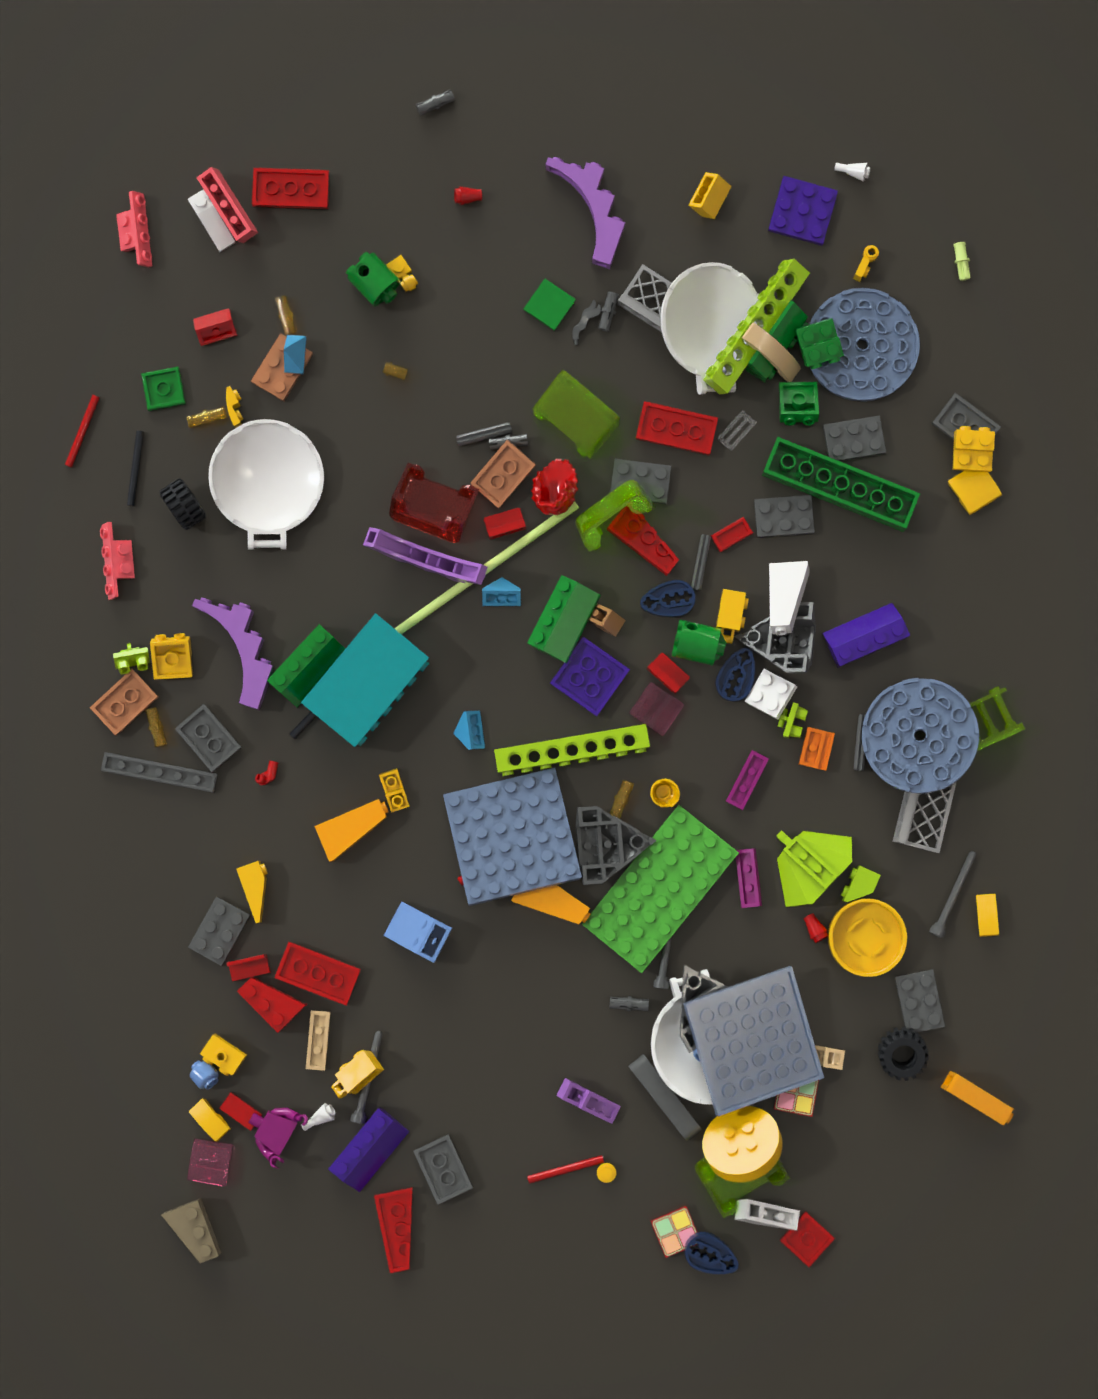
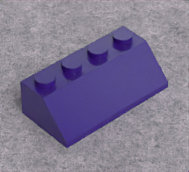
M890 603L822 633L837 668L904 640L910 636V633L902 616L893 603Z
M379 1107L328 1170L341 1181L360 1192L410 1131Z

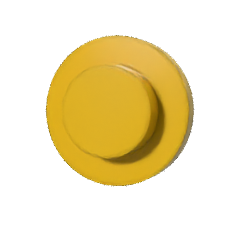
M603 1163L597 1169V1177L604 1183L612 1182L616 1177V1169L610 1163Z

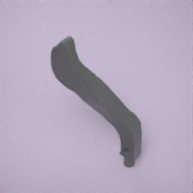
M595 300L592 301L590 307L584 309L580 322L573 328L575 345H578L579 332L586 328L588 320L598 316L601 312V306L598 305L596 308Z

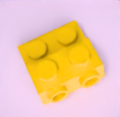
M961 426L960 430L957 429L954 432L952 470L991 472L995 432L990 431L988 427H980L979 431L971 430L969 426Z
M184 633L174 634V637L166 638L165 634H160L150 641L154 680L193 676L190 636L185 637Z

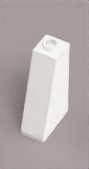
M808 561L769 564L770 627L772 634L785 635L792 633L810 573Z

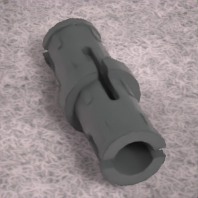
M449 89L442 94L432 95L430 99L416 104V108L421 116L431 110L440 109L441 106L455 101V98Z
M607 292L604 307L601 308L602 316L598 326L599 330L610 331L612 318L616 314L615 307L619 294Z
M527 434L489 438V444L497 443V445H490V451L500 449L506 440H509L516 447L528 446V441L520 442V440L528 439Z
M610 996L609 1009H624L628 1012H631V1010L648 1011L649 999L632 998V996L627 998Z

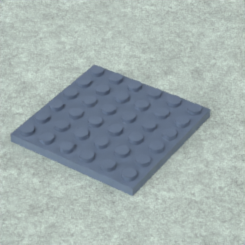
M555 768L443 794L469 906L582 879Z
M792 966L683 1003L716 1116L727 1114L824 1078Z

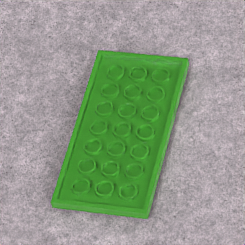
M680 805L675 808L652 837L657 841L647 847L633 860L591 912L587 921L582 924L641 973L646 970L739 854L738 851Z

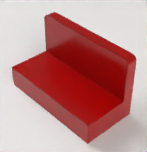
M229 308L193 319L201 346L237 335Z
M520 508L484 518L490 540L526 530Z
M663 652L647 667V670L674 694L690 678Z
M267 954L226 963L229 966L232 981L271 973Z

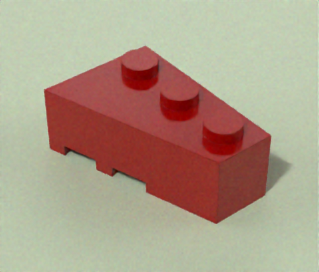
M251 977L237 990L277 1033L286 1027L308 1005L255 977Z

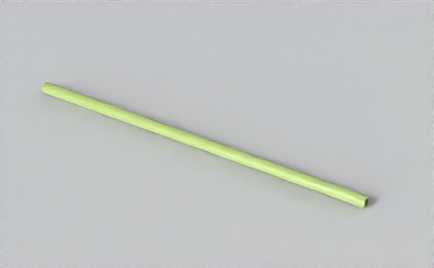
M574 501L566 512L551 516L484 565L488 567L486 574L578 510L579 507ZM458 582L394 629L402 635L473 583Z

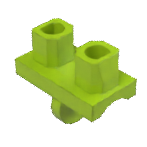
M128 643L127 649L120 650L119 653H113L115 668L119 670L121 675L129 673V667L137 665L140 671L148 669L150 660L147 647L140 649L139 647L131 648V643Z
M793 702L789 717H787L788 709H784L777 727L783 728L784 722H787L783 736L788 739L789 737H801L803 728L793 724L795 718L805 721L808 710L799 707L798 703Z

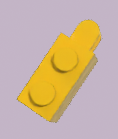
M727 589L722 591L716 628H721L722 635L724 630L731 631L730 636L723 635L726 643L732 644L734 632H739L740 628H744L745 617H742L743 609L747 610L749 598H745V592Z
M358 1051L353 1056L354 1059L339 1068L340 1071L335 1074L338 1080L331 1086L339 1099L348 1093L357 1094L384 1070L372 1051Z

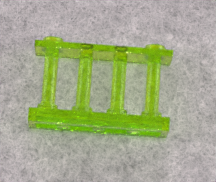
M999 686L989 690V695L969 703L971 707L977 706L989 732L987 733L988 738L982 740L979 737L978 750L1025 729L1022 722L1016 724L1015 721L1013 722L1003 701L1001 693L1007 691L1006 687L1002 689ZM992 697L1006 723V729L1001 732L995 728L983 701Z

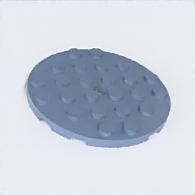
M871 288L845 290L826 300L812 317L810 324L833 318L837 337H839L844 356L840 357V361L829 364V361L822 362L821 367L811 369L816 379L831 393L852 401L881 399L899 389L914 370L920 349L919 332L907 308L900 301L898 302L889 296V294ZM864 340L868 346L866 349L861 350L857 346V342Z
M912 678L889 686L872 702L863 721L862 745L868 763L883 781L905 792L918 794L932 793L951 786L967 772L978 750L979 727L971 705L955 688L938 680ZM917 731H924L926 737L922 741L916 740L915 733Z

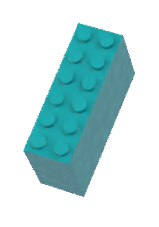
M375 613L301 703L354 747L357 744L361 746L368 738L365 734L369 730L373 732L380 724L377 721L380 716H386L392 709L390 704L394 700L398 702L404 695L402 690L405 686L410 687L417 679L414 675L418 671L423 672L429 665V662H427L429 657Z

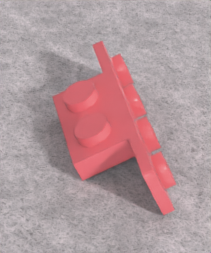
M130 191L131 210L117 214L120 249L123 252L136 249L137 264L144 267H152L144 194Z
M106 522L100 528V537L103 539L102 556L105 560L103 573L106 576L107 582L105 593L108 595V600H113L118 597L117 579H133L135 574L132 541L113 540L112 522Z

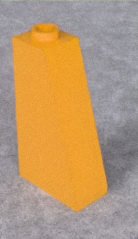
M377 799L315 826L329 862L339 858L387 818L386 813L389 811L385 802L381 803L380 799Z
M557 885L517 894L511 899L514 903L576 924H580L581 921L585 923L591 915L588 912L589 907Z
M950 1071L941 1085V1088L1003 1126L1005 1123L1008 1124L1014 1115L1012 1107L957 1073Z

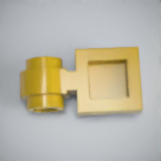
M869 245L864 249L863 258L854 275V280L860 282L862 277H867L871 268L867 266L868 263L875 261L879 255V250L876 246Z
M402 255L386 264L400 280L402 279L400 285L405 292L408 290L410 292L416 288L418 282L413 275H408L412 270Z

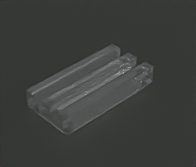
M742 410L717 439L732 451L757 422ZM742 417H744L745 419L741 422V424L732 432V434L726 440H724L723 438L725 437V435L734 427V425ZM747 422H749L750 425L735 440V442L732 445H730L729 442L733 439V437L742 429V427Z

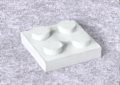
M763 669L745 702L778 720L797 686Z

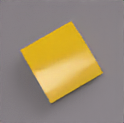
M963 471L948 481V485L958 496L959 502L969 515L1002 496L1000 489L988 472Z

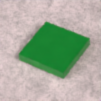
M544 279L523 310L555 331L576 302V299L547 279Z
M179 367L141 373L148 411L186 405Z

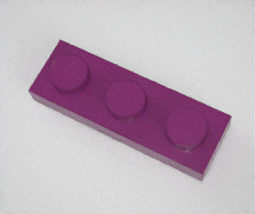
M751 750L725 802L743 810L769 758Z
M756 848L736 850L739 852L736 857L741 908L762 906Z

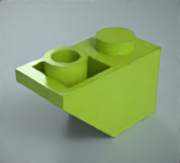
M860 865L857 868L853 867L849 875L851 879L849 886L845 885L841 896H843L842 901L849 902L873 893L881 875Z

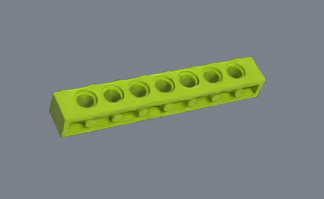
M795 259L784 260L780 263L776 275L769 279V285L758 295L756 304L749 308L745 320L738 324V330L727 340L725 349L716 356L717 360L714 365L707 369L703 381L718 394H727L757 351L747 343L745 344L742 339L750 325L755 321L758 326L769 333L790 300L793 299L809 276L810 272ZM785 276H786L787 279H788V283H787V284L785 283ZM775 291L778 295L777 299L774 296ZM764 307L767 308V314L764 312ZM734 351L736 352V359L733 357ZM723 367L726 368V374L723 373Z
M642 724L495 749L494 752L498 773H502V776L513 775V771L516 770L526 773L533 771L532 768L539 766L540 770L552 768L551 764L559 763V766L571 765L570 761L578 760V763H585L590 761L589 758L597 757V760L608 759L610 754H616V757L626 756L628 751L634 750L635 754L647 752L646 748H650L647 726ZM632 736L635 740L634 745L626 746L624 738ZM608 739L614 740L616 743L615 748L607 749L605 741ZM589 742H593L597 746V750L593 753L586 750V745ZM571 745L576 746L578 749V753L574 756H570L567 753V748ZM550 749L558 750L559 756L556 759L548 757ZM530 753H539V761L531 762L529 760ZM513 755L520 756L521 762L519 765L514 766L510 763V758Z

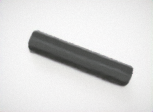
M507 422L457 435L456 439L458 445L463 446L509 434L512 432L511 424Z
M702 534L700 538L691 584L693 590L697 591L701 590L711 541V536Z
M866 714L858 716L853 766L855 771H863L865 766L862 728Z

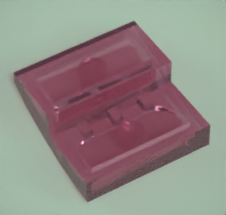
M650 682L629 714L663 736L684 704Z
M194 1139L187 1180L226 1186L233 1145Z

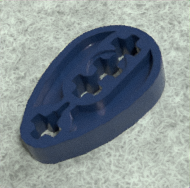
M668 581L649 590L641 598L640 606L644 611L652 615L681 617L689 613L693 608L695 592L685 581ZM684 592H687L688 595L692 596L689 598V602H686L685 599H680L679 603L672 600L670 605H667L666 602L662 601V599H665V595L673 598L675 593H678V596H683ZM646 598H650V601L655 602L651 605V608L643 604V602H646Z
M741 648L732 654L721 667L716 677V690L727 701H740L751 691L755 675V662L750 649ZM747 652V656L750 657V659H746L743 662L742 666H740L742 658L739 656V654ZM738 669L743 676L737 679L739 686H735L733 689L735 695L728 697L725 689L731 687V684L728 682L734 679L732 672H736Z
M709 1232L695 1233L685 1243L684 1254L687 1262L696 1270L710 1274H728L738 1269V1260L730 1247L720 1238ZM697 1243L700 1249L706 1247L708 1253L712 1254L715 1251L716 1257L709 1259L708 1254L703 1253L700 1255L699 1250L694 1249L692 1251L690 1246H694ZM732 1259L733 1265L727 1267L724 1261L729 1262Z

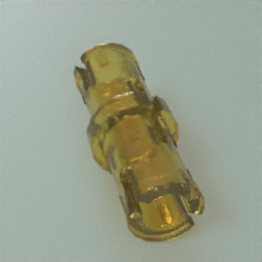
M281 296L283 304L280 297L275 298L279 310L278 318L282 321L284 335H290L289 327L291 333L295 334L296 330L292 320L293 313L289 309L287 296Z
M224 406L209 411L206 409L202 413L187 416V422L189 427L192 428L205 423L207 425L211 424L212 421L227 418Z
M157 707L145 710L150 726L148 729L152 733L155 747L166 745L167 742L162 729L164 725L160 721Z
M623 780L618 794L614 797L615 801L609 814L620 819L625 805L629 802L628 798L634 786L633 783Z

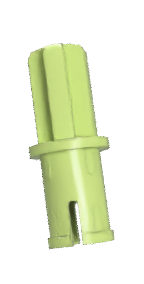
M958 242L953 244L956 256L954 262L957 264L959 279L965 281L970 279L968 265L970 259L967 258L966 242Z

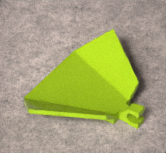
M782 830L776 835L777 839L786 845L783 852L777 858L786 907L812 905L852 863V837L803 831L791 840Z

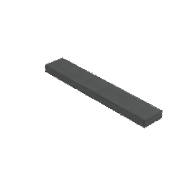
M108 752L104 753L101 771L212 793L215 792L218 777L216 773Z

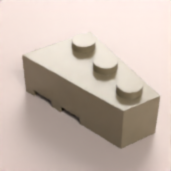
M201 1198L166 1211L161 1215L199 1263L218 1257L221 1254Z

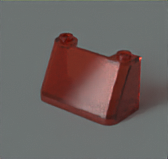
M408 462L392 495L389 516L399 523L453 543L459 542L477 499L479 489L472 485H463L458 491L424 478L425 472L422 467Z

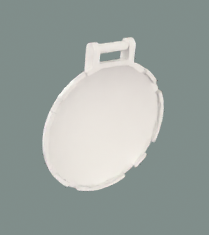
M702 263L682 272L668 288L661 307V330L665 344L671 355L682 367L696 374L697 392L699 395L706 394V392H716L703 381L706 371L710 366L714 365L719 352L725 349L727 340L736 333L738 324L745 320L749 308L758 301L759 293L757 294L749 278L733 269L732 266L722 263ZM735 351L733 352L734 359H736ZM723 367V373H724V374H726V368H725V367ZM736 382L728 393L736 391Z
M261 419L236 427L220 441L210 461L209 486L213 500L221 513L229 521L248 531V550H254V548H280V550H286V531L302 523L313 512L323 490L324 471L319 453L304 433L282 421ZM254 534H280V540H254Z
M707 969L700 971V973L710 977ZM671 978L669 983L674 998L662 1009L652 1030L651 1054L653 1062L663 1082L674 1093L694 1103L712 1105L701 1063L695 1059L693 1052H688L679 1036L682 992H680L679 986H682L683 978Z

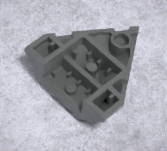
M814 602L800 603L792 633L785 635L772 634L769 616L752 626V629L734 636L737 640L786 673L806 674L812 665L815 643Z
M598 806L577 807L575 829L578 863L583 885L603 884L608 878L657 841L619 818L605 812Z
M683 965L679 1036L688 1052L691 1053L696 1050V1046L683 1003L728 988V986Z

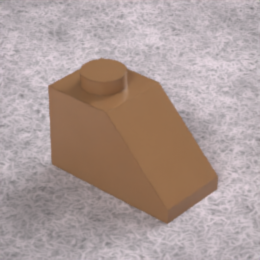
M598 603L588 620L591 624L615 637L626 621L613 610Z

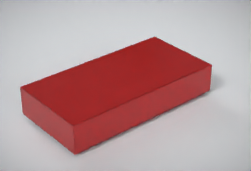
M742 517L711 535V538L721 553L752 535L753 531L745 518Z
M232 1092L219 1108L250 1131L254 1128L253 1125L248 1123L253 1113L261 1117L263 1115Z

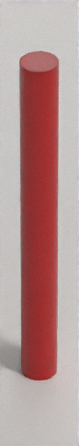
M96 395L91 397L65 462V465L72 468L99 401L100 397Z
M600 1155L527 1177L530 1184L604 1163L603 1156Z

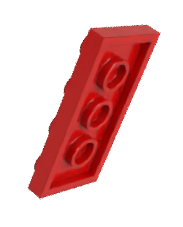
M253 168V207L328 209L329 170Z
M644 401L636 439L710 456L718 418Z
M288 942L274 978L347 1006L361 969Z

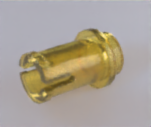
M391 361L390 363L386 362L383 370L386 376L391 375L405 380L408 372L407 368L394 365Z

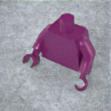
M288 1107L274 1108L272 1111L268 1110L264 1118L253 1113L248 1122L258 1128L254 1136L256 1138L255 1142L262 1155L276 1169H279L276 1166L278 1160L284 1163V1159L278 1156H280L298 1121H302L304 1118L302 1125L305 1126L308 1123V1117L305 1114L301 1115Z

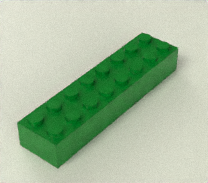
M777 437L762 473V476L901 532L906 530L920 496L918 492L780 437Z

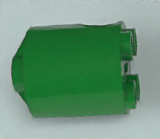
M366 251L360 256V261L355 266L352 265L347 269V279L373 307L383 302L389 304L397 296L398 293L395 290L401 281L375 253L369 254Z
M679 620L672 657L713 665L717 659L723 656L726 645L721 628Z

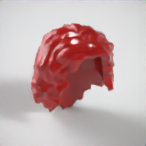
M560 458L551 461L542 471L538 470L537 476L532 479L533 489H531L533 496L531 498L535 502L536 507L545 515H560L566 512L575 501L574 496L578 491V478L575 473L576 469L572 467L569 460L565 459L562 461Z

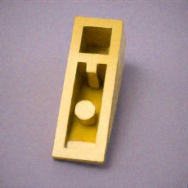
M256 861L236 870L255 923H260L263 916L267 882L266 875L268 871L264 863L261 864V861Z

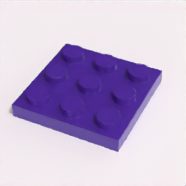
M783 176L768 231L823 246L838 190Z
M582 637L573 650L567 664L564 663L550 684L597 717L630 669L588 639Z

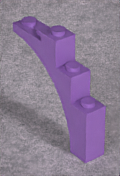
M548 157L546 170L559 175L569 182L581 194L590 209L596 231V245L592 264L610 269L625 228V222H622V219L616 216L609 217L615 195H612V192L605 189L598 190L604 175V168L598 163L591 162L590 164L586 162L584 169H582L578 164H567L560 158L553 157L552 159Z
M369 527L363 544L397 561L409 563L422 570L437 573L461 583L468 582L481 585L488 568L482 564L462 560L425 548L377 528Z
M202 597L200 600L195 599L192 606L219 621L229 632L237 646L243 668V689L239 703L260 710L269 685L267 680L273 674L275 667L270 665L271 661L263 658H260V661L257 660L264 639L260 637L261 634L250 630L247 633L254 612L250 609L249 605L241 602L239 605L233 604L230 611L229 606L220 603L218 606L211 604V600Z

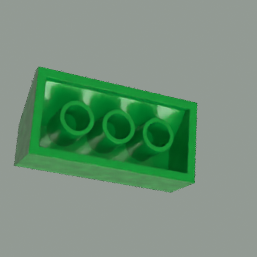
M790 300L769 334L786 350L788 348L792 349L798 341L795 329L807 326L808 316L794 301ZM758 350L749 361L746 369L748 373L764 383L767 379L771 380L777 372L775 367Z
M561 575L527 644L535 650L567 664L601 595Z
M319 624L267 681L298 708L302 704L303 699L346 648Z

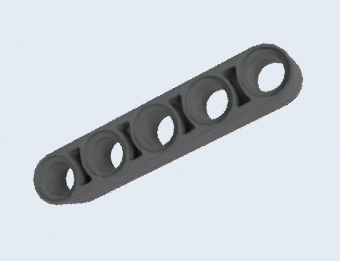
M644 1054L629 1065L631 1071L686 1141H689L702 1130L674 1092L663 1082L656 1069Z

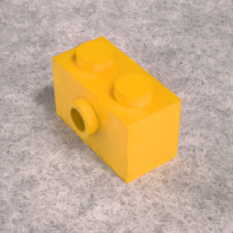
M705 172L689 206L701 217L715 219L728 195L731 185L718 174Z
M216 1033L211 1036L200 1053L203 1056L202 1060L211 1065L214 1063L220 1067L218 1070L226 1076L229 1074L234 1075L247 1056L246 1053Z

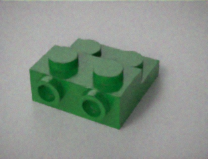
M833 318L795 329L806 367L816 369L822 366V362L829 361V364L840 361V357L844 356Z
M779 382L780 423L792 426L796 422H803L804 425L810 426L818 422L817 382Z

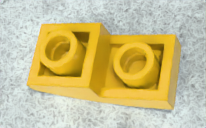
M228 386L226 388L227 408L231 421L236 428L242 425L241 420H243L240 411L237 409L241 406L239 403L241 397L236 389L232 390Z
M398 769L379 774L391 813L410 807Z
M996 894L976 895L980 937L998 936Z
M204 1098L189 1111L197 1123L215 1142H218L231 1129L223 1117L217 1114Z

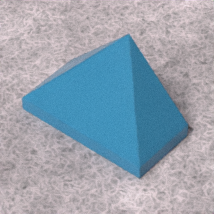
M287 335L284 346L285 373L304 374L306 336Z
M501 577L482 588L483 606H521V589Z
M480 710L463 712L453 733L468 750L485 748Z

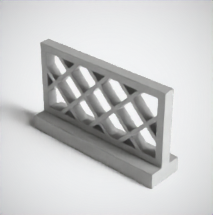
M642 264L625 292L618 299V305L662 332V306L659 305L658 297L665 296L666 292L657 294L655 284L664 283L668 290L672 282ZM643 271L650 274L651 282L641 284L640 275ZM653 285L654 294L644 296L642 287ZM640 288L641 297L632 298L628 294L631 289ZM655 298L657 307L648 308L645 300Z
M957 781L946 792L939 790L941 795L933 800L929 793H925L930 802L923 806L918 802V797L921 794L904 792L892 842L940 853ZM943 798L946 805L944 809L939 811L934 802ZM931 804L936 814L928 818L923 809ZM920 811L925 820L916 825L913 820L914 814ZM938 816L941 825L934 830L930 820ZM927 823L931 833L923 837L919 827ZM916 830L920 839L914 843L908 841L909 834ZM934 835L937 840L935 848L929 847L925 839Z

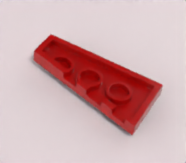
M630 499L607 527V530L667 576L679 559L657 535L656 530L649 525L644 515L634 506L635 504Z
M413 1187L374 1195L390 1273L410 1268Z

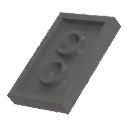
M957 393L952 396L932 422V425L952 440H954V432L957 429L960 430L961 426H969L971 430L979 431L980 427H988L995 434L1001 428V426Z
M880 415L823 424L827 453L830 458L844 461L886 453Z
M615 459L610 497L666 504L671 466Z
M811 495L754 499L757 538L815 533Z
M205 704L200 706L175 728L211 772H214L242 748Z
M216 896L188 948L223 966L251 915Z
M933 969L894 977L904 1026L908 1031L911 1028L917 1033L945 1027Z
M449 1134L413 1150L437 1205L473 1188Z

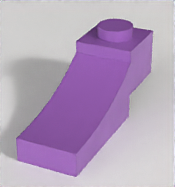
M567 1078L564 1079L557 1093V1096L562 1100L611 1124L621 1107Z

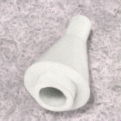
M836 163L835 171L846 172V174L864 182L865 178H869L870 167H868V163L848 165Z
M324 1103L308 1120L305 1126L301 1124L303 1130L306 1131L314 1125L335 1120V1109L332 1105Z

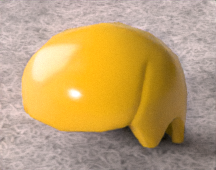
M666 778L659 779L651 786L650 796L652 801L662 808L673 807L680 799V790L674 781Z

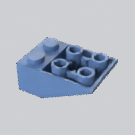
M401 901L384 936L435 963L453 928Z

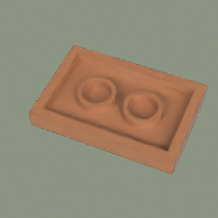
M280 333L251 382L284 402L301 374L284 372V346L287 337ZM308 349L305 351L304 368L313 356V352Z
M506 440L470 484L497 508H500L534 469L536 464L509 440Z
M131 669L129 673L125 674L100 697L90 709L117 736L159 696L134 669Z

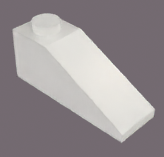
M204 189L188 198L189 203L219 252L236 243Z
M743 1199L737 1200L735 1220L796 1231L800 1211Z

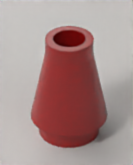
M461 186L455 188V204L464 205L482 200V190Z
M814 913L804 918L810 938L815 943L829 936L827 934L828 930L815 917Z

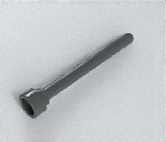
M974 851L969 852L938 922H935L929 930V933L937 937L943 938L946 933L945 923L975 860L976 853Z
M671 939L662 949L659 976L654 979L653 984L655 988L669 989V981L666 975Z
M381 1031L375 1033L371 1048L376 1058L382 1039ZM371 1082L361 1090L357 1110H354V1113L351 1114L350 1121L360 1124L366 1123L367 1116H365L366 1112L364 1110Z

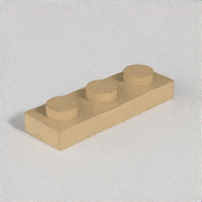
M311 1010L306 1069L326 1070L331 1012Z

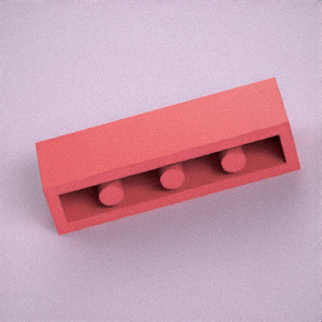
M210 167L196 177L236 241L245 243L258 233L218 169Z

